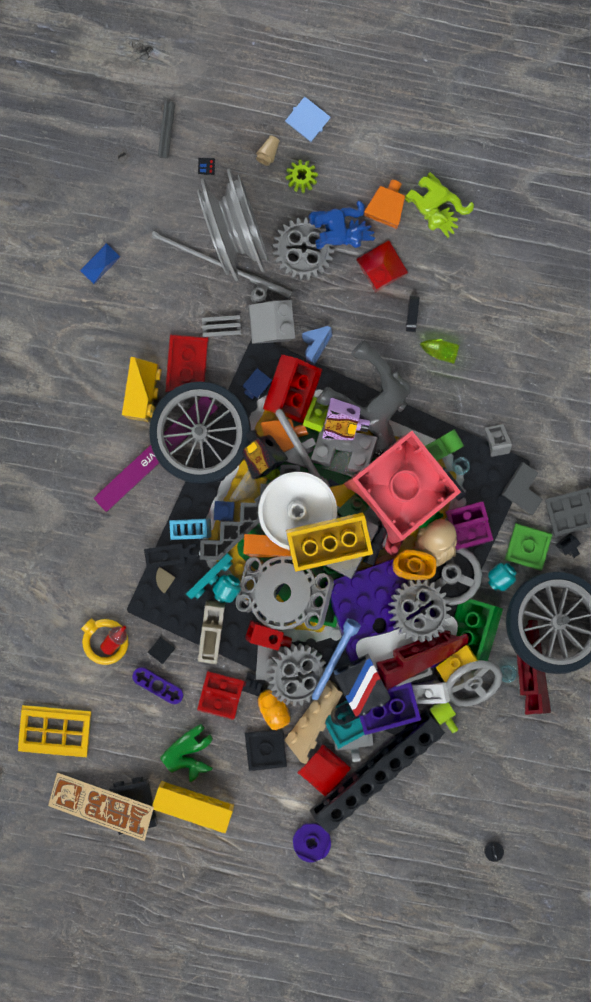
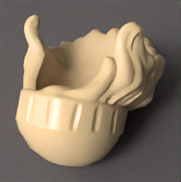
M443 519L429 523L424 528L419 529L414 549L432 555L436 559L437 567L456 556L457 533L455 527L451 522Z

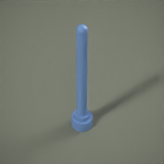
M347 619L344 623V634L312 694L313 700L319 699L349 639L358 633L361 626L357 621Z

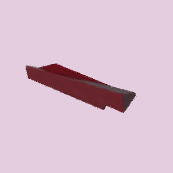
M529 620L524 629L538 626V621ZM539 628L524 631L531 645L540 637ZM540 641L534 648L542 654ZM517 655L520 696L526 695L525 715L551 713L545 672L529 666Z
M445 630L442 633L438 632L439 637L434 638L432 636L430 641H427L425 638L424 642L420 643L417 640L393 650L394 658L376 662L386 690L452 656L468 645V635H451V631Z

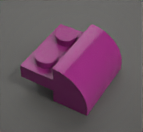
M484 502L446 511V519L453 524L457 533L456 551L493 541Z

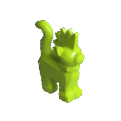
M429 172L427 177H423L418 183L421 188H427L428 192L421 196L411 189L405 196V201L407 203L413 202L424 219L428 221V228L434 231L439 228L449 238L448 232L451 234L455 233L451 227L458 228L453 223L457 222L458 219L451 217L454 215V212H449L450 208L442 211L438 208L445 202L450 201L458 213L468 215L473 211L474 204L471 202L467 207H463L461 199L454 193H451L448 188L443 186Z

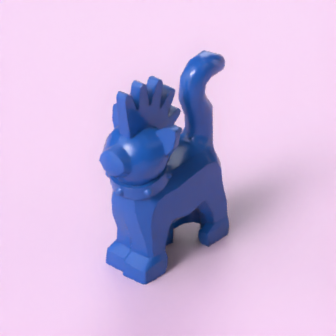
M358 201V210L353 208H336L328 212H311L309 215L310 224L315 225V228L325 225L326 232L319 234L320 239L315 241L317 249H322L327 244H350L354 248H358L361 246V241H374L375 237L370 235H373L375 232L368 231L372 226H365L366 221L359 225V220H356L355 223L351 220L349 228H346L345 217H362L366 209L365 205Z

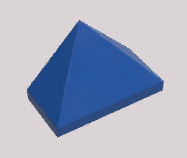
M106 243L80 271L95 284L120 256Z

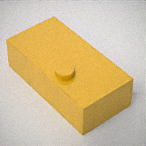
M363 513L286 530L295 572L373 554Z
M161 781L152 807H154L153 810L226 833L234 804Z

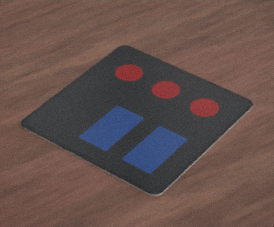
M198 158V174L214 175L215 158Z

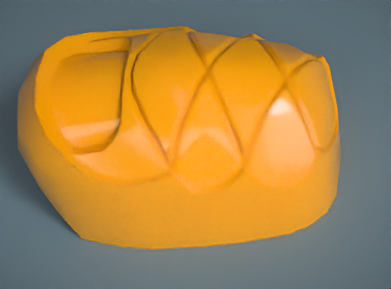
M403 550L393 560V572L405 579L427 580L431 579L436 573V559L425 552Z
M267 689L259 695L257 700L258 707L268 726L272 730H278L290 723L289 708L283 701L280 702L277 700V697L271 694L273 691Z

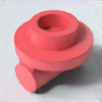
M387 539L385 545L386 552L392 556L398 555L403 541L391 544Z

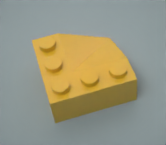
M136 357L130 358L122 416L127 419L151 422L156 408L153 406L154 399L157 400L159 388H156L157 380L160 381L162 371L159 369L158 364Z

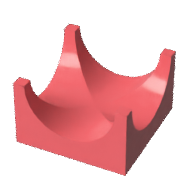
M413 431L400 437L388 450L344 483L348 490L357 493L376 513L387 531V539L391 544L403 541L461 493Z

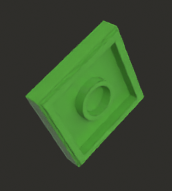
M515 523L504 560L542 571L553 534Z

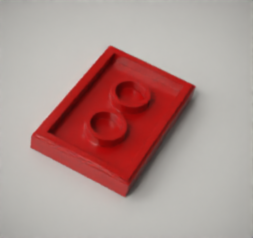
M170 335L165 392H170L186 383L205 382L208 338Z

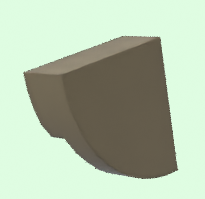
M159 567L156 581L159 589L165 594L176 577Z

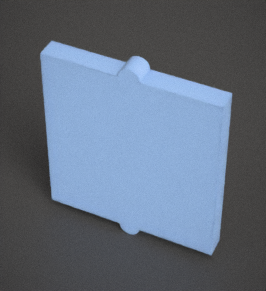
M304 97L297 107H293V112L285 122L312 142L317 134L323 131V127L331 117Z

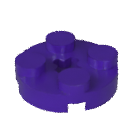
M304 823L296 830L293 836L294 851L300 859L312 863L323 859L328 855L331 848L330 834L318 823ZM315 838L317 845L309 847V843L306 841Z

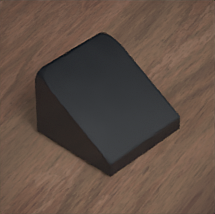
M160 637L148 653L161 664H164L175 647Z

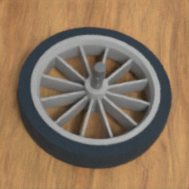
M191 382L176 387L161 399L151 418L149 438L156 459L167 472L186 482L209 483L226 477L241 464L244 459L242 451L250 444L246 434L251 431V425L245 407L232 392L210 382ZM199 396L213 398L203 423H200L197 399ZM195 397L198 424L193 422L180 402ZM215 400L228 408L221 416L210 424L205 425ZM179 405L194 425L193 428L168 418L175 406ZM231 412L236 427L209 429V427ZM166 420L186 427L191 432L164 435ZM236 430L237 432L234 445L210 436L211 432ZM192 436L174 451L169 452L165 438ZM209 438L233 448L223 461L207 441ZM194 439L193 447L185 465H183L172 455ZM205 441L221 461L219 464L209 468L205 467L203 442ZM197 442H200L203 469L187 467Z
M548 572L529 579L515 592L506 613V630L511 646L526 664L542 672L566 674L577 671L591 662V585L585 580L569 573ZM551 587L563 588L558 611L555 607ZM541 589H546L551 612L534 595ZM569 590L577 595L579 599L562 614ZM532 599L547 617L525 611L528 601ZM582 601L587 608L588 615L570 619L567 615ZM523 614L543 620L545 625L524 629ZM590 617V631L568 624L572 620ZM546 627L547 630L531 645L524 631ZM566 628L589 635L585 645L582 647ZM551 632L546 656H544L534 647ZM556 634L563 659L550 658ZM563 634L579 650V652L571 657H568Z

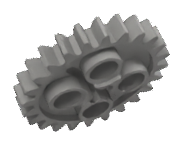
M297 218L296 224L290 220L289 227L283 224L282 228L284 231H277L280 237H274V241L278 244L272 245V248L277 250L272 254L273 256H278L275 263H281L279 270L285 268V275L291 272L292 279L299 275L300 281L303 276H306L307 280H309L311 274L317 278V271L323 274V267H329L326 261L332 262L333 260L329 256L334 254V250L330 249L333 245H324L322 249H319L320 252L314 251L317 249L316 244H311L309 238L316 237L320 239L319 234L326 232V229L315 228V225L308 223L307 218L304 219L303 223ZM296 235L299 237V242L294 243L289 237ZM301 246H305V253H303L302 249H300ZM295 254L298 260L295 262L290 261L288 255ZM312 255L316 257L317 262L310 263L307 257Z
M409 580L407 582L408 586L405 583L401 584L402 590L397 588L395 590L397 595L391 596L394 602L388 604L393 607V610L388 611V613L394 615L390 621H396L393 628H400L399 635L405 632V639H409L412 636V642L417 641L418 638L421 643L425 641V638L427 641H430L432 636L434 638L439 637L438 632L442 633L445 631L442 626L449 625L445 619L451 618L449 614H446V611L451 610L450 607H446L450 600L443 599L446 592L440 594L441 587L434 588L435 582L428 585L427 580H423L422 583L420 580H415V582ZM420 592L425 595L424 602L419 599ZM431 600L433 601V604L422 610L420 614L413 616L408 621L406 620V617L419 610L420 607L425 606ZM404 603H407L410 606L409 612H406L404 610ZM430 609L436 612L435 618L430 616ZM415 619L419 620L421 623V627L419 629L416 628L414 625Z
M301 643L297 647L291 644L290 650L285 646L284 653L277 651L279 657H272L275 663L268 664L272 670L266 671L271 676L266 681L270 684L268 688L273 691L271 694L277 697V700L283 701L286 705L290 703L293 706L298 702L302 706L303 700L310 703L309 697L312 696L326 669L323 666L326 661L321 659L322 655L317 653L316 649H311L307 644L305 647ZM308 660L306 666L302 667L303 663ZM290 664L289 669L284 671V668ZM310 678L309 683L304 685L305 681ZM292 683L291 687L286 689L287 685Z

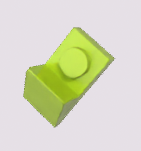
M313 397L303 426L321 432L329 405L324 406L316 401V397Z

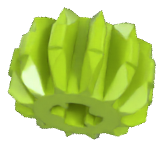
M299 160L298 166L292 162L291 166L293 169L287 168V173L290 175L286 176V180L290 181L288 183L289 187L295 185V192L301 188V192L305 193V187L311 191V184H317L314 178L318 177V173L313 172L315 170L314 165L309 167V161L302 165V160ZM299 173H302V175L303 173H305L304 180H302V178L300 180L298 179Z

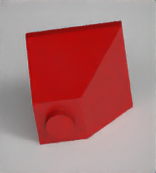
M389 240L356 259L375 293L408 274Z

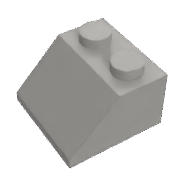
M292 300L270 301L248 306L252 344L288 342L295 339Z

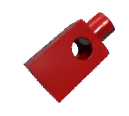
M250 620L245 636L249 643L277 651L280 646L290 648L292 638L285 636L282 630L273 629L262 623ZM271 635H274V638L272 640H269V637Z

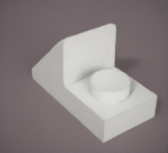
M437 679L412 685L417 704L447 703L450 701L446 682H440Z

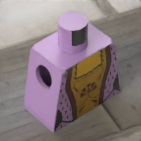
M331 398L322 438L354 440L356 430L368 432L370 421L359 419V407Z

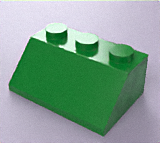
M469 599L457 606L454 617L458 625L456 636L467 634L468 646L477 660L488 661L503 608Z

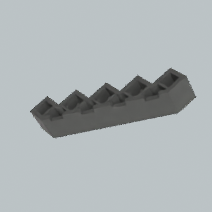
M281 465L280 475L289 472H300V465ZM261 484L260 495L268 484ZM241 502L240 522L221 521L220 540H200V560H220L244 538V534H248L260 523L258 505L256 503Z

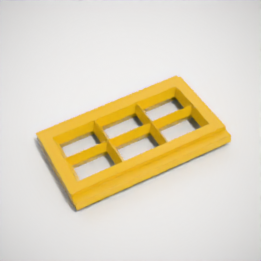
M22 705L18 751L87 758L91 711ZM28 716L44 718L43 728L27 727ZM48 718L64 719L63 730L47 729ZM68 720L83 721L82 732L68 731ZM27 731L42 732V742L26 741ZM47 732L62 734V744L46 743ZM66 735H81V746L66 745Z

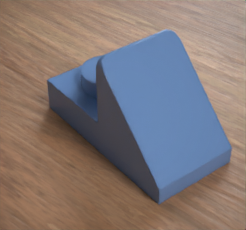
M326 326L302 333L303 341L310 344L305 351L307 363L313 366L316 364L332 337L331 327Z

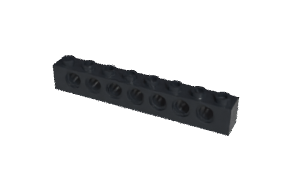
M427 711L420 715V721L410 723L310 809L313 818L327 833L335 830L357 808L367 803L371 796L381 791L386 783L396 778L400 771L410 766L414 759L424 754L428 747L441 739L445 732Z

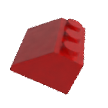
M281 354L263 409L273 414H276V410L281 409L287 419L303 424L322 369L298 358Z

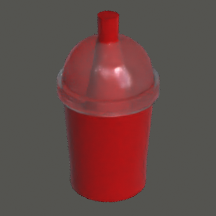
M117 626L110 629L109 634L100 645L101 650L105 654L112 655L121 644L125 643L127 640L126 626Z

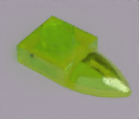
M438 339L426 340L420 343L422 349L435 359L451 364L455 363L460 345Z

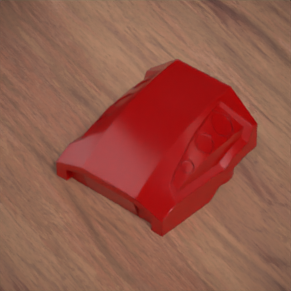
M322 743L318 751L313 754V757L297 773L321 794L327 796L349 772L351 767Z

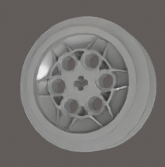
M229 168L227 173L230 182L227 183L226 195L222 196L220 201L211 193L204 177L201 178L203 192L197 189L209 233L226 275H229L231 270L237 282L239 281L236 267L237 253L246 254L254 262L257 261L262 273L265 272L262 259H265L266 262L269 260L240 175H237L238 179L235 180Z

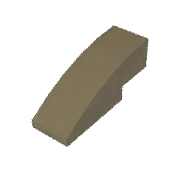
M206 600L198 662L217 664L225 602Z

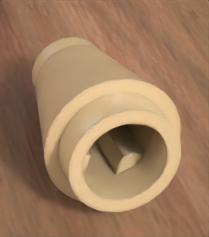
M269 136L256 153V160L259 163L269 166L270 163L274 162L280 142L279 139Z

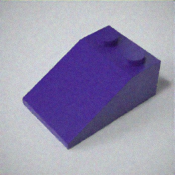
M411 682L390 688L387 691L391 699L388 700L386 705L382 707L376 706L370 709L371 711L368 714L360 716L364 735L421 720Z

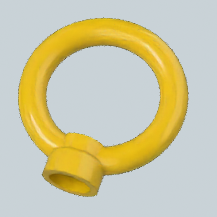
M91 618L81 628L84 632L82 645L85 654L90 660L101 665H109L119 661L125 655L129 641L126 630L122 633L124 642L114 655L110 657L98 656L90 646L92 634L101 627H111L114 630L120 631L123 626L114 620L101 619L94 621Z

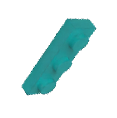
M227 553L186 595L190 599L194 597L198 599L205 592L203 588L208 583L212 585L219 578L217 574L221 570L225 572L233 564L231 562L233 557Z

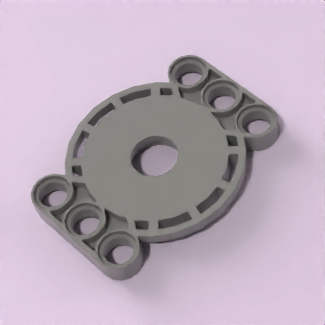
M256 557L249 558L245 563L240 583L241 591L236 598V608L239 611L247 613L253 611L260 622L278 630L293 629L303 622L307 628L312 630H318L323 627L334 586L331 576L321 573L315 577L311 569H306L308 574L304 570L295 572L293 564L287 562V560H292V557H275L265 563ZM281 560V563L275 564L273 566L271 565L272 563ZM254 561L259 563V568L256 571L251 569V564ZM326 577L328 585L325 588H321L320 580ZM249 580L254 581V587L251 590H248L246 587ZM281 584H288L291 589V596L285 602H279L276 599V590ZM321 596L323 604L320 607H316L315 599ZM245 598H247L249 600V606L246 609H243L241 603ZM259 612L267 618L266 621L259 615ZM314 615L318 617V624L316 626L310 624V619ZM274 621L280 623V626H274L271 623ZM296 621V623L287 626L288 623H293Z

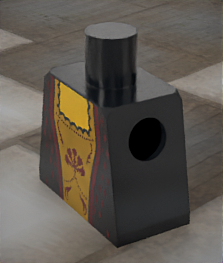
M256 430L246 434L250 444L243 449L242 453L253 480L267 476L288 460L271 435L259 437Z

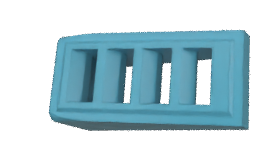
M211 519L170 520L171 540L211 538ZM193 523H196V534L193 533ZM201 523L203 525V534L201 533ZM177 524H180L181 535H178ZM185 524H188V535L185 532Z

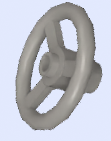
M466 548L457 550L456 553H460L470 561L474 570V580L461 574V569L454 564L453 557L446 561V566L442 570V577L435 582L434 588L442 587L446 583L455 584L457 582L470 587L466 593L459 597H443L444 600H450L446 605L452 606L466 602L475 595L480 587L482 578L480 563L475 555ZM448 572H454L455 577L449 578Z
M480 660L470 662L458 668L446 682V688L450 697L449 702L456 706L467 707L477 705L489 699L496 693L502 683L503 674L500 667L491 661ZM490 669L494 672L495 678L491 687L485 691L481 686L483 682L481 677ZM465 688L469 691L475 690L478 696L461 699L454 696L453 692Z

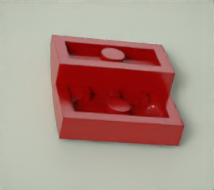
M207 671L197 711L234 720L244 681Z

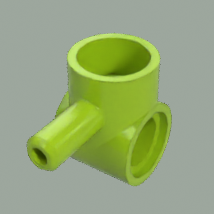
M448 702L433 704L430 711L438 723L441 725L445 722L452 733L457 732L458 727L452 720L456 713Z

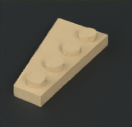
M330 680L327 682L319 699L311 703L284 740L300 762L304 764L309 759L307 755L310 749H314L317 744L315 740L319 732H323L326 727L328 715H331L343 694L339 687Z

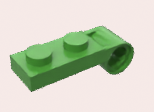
M454 429L425 447L435 460L439 461L464 445Z

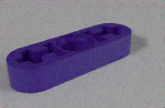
M139 667L133 672L132 678L136 684L171 704H178L183 699L184 693L180 687L147 668ZM144 671V676L150 679L151 675L154 677L150 681L149 686L145 685L148 682L147 680H138L137 672L141 673ZM154 681H162L164 687L161 691L154 690ZM167 685L170 686V688L168 689L169 691H178V696H180L179 699L175 698L174 700H172V695L169 693H166V696L162 695V693L166 690Z

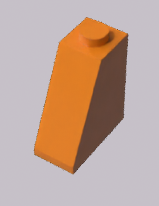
M244 534V554L250 557H291L290 550L278 546L267 535Z

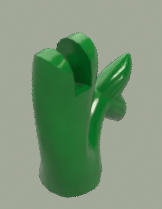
M202 724L197 725L182 735L160 756V760L171 773L182 768H188L189 782L196 780L200 772L206 773L213 769L211 766L194 758L183 756L201 751L212 742L213 738L210 734L199 743L195 740L194 737L205 729Z

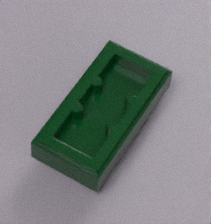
M355 493L337 510V515L345 517L358 513L364 514L370 506Z

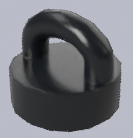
M490 842L485 846L484 853L488 860L498 862L503 858L504 849L498 842Z

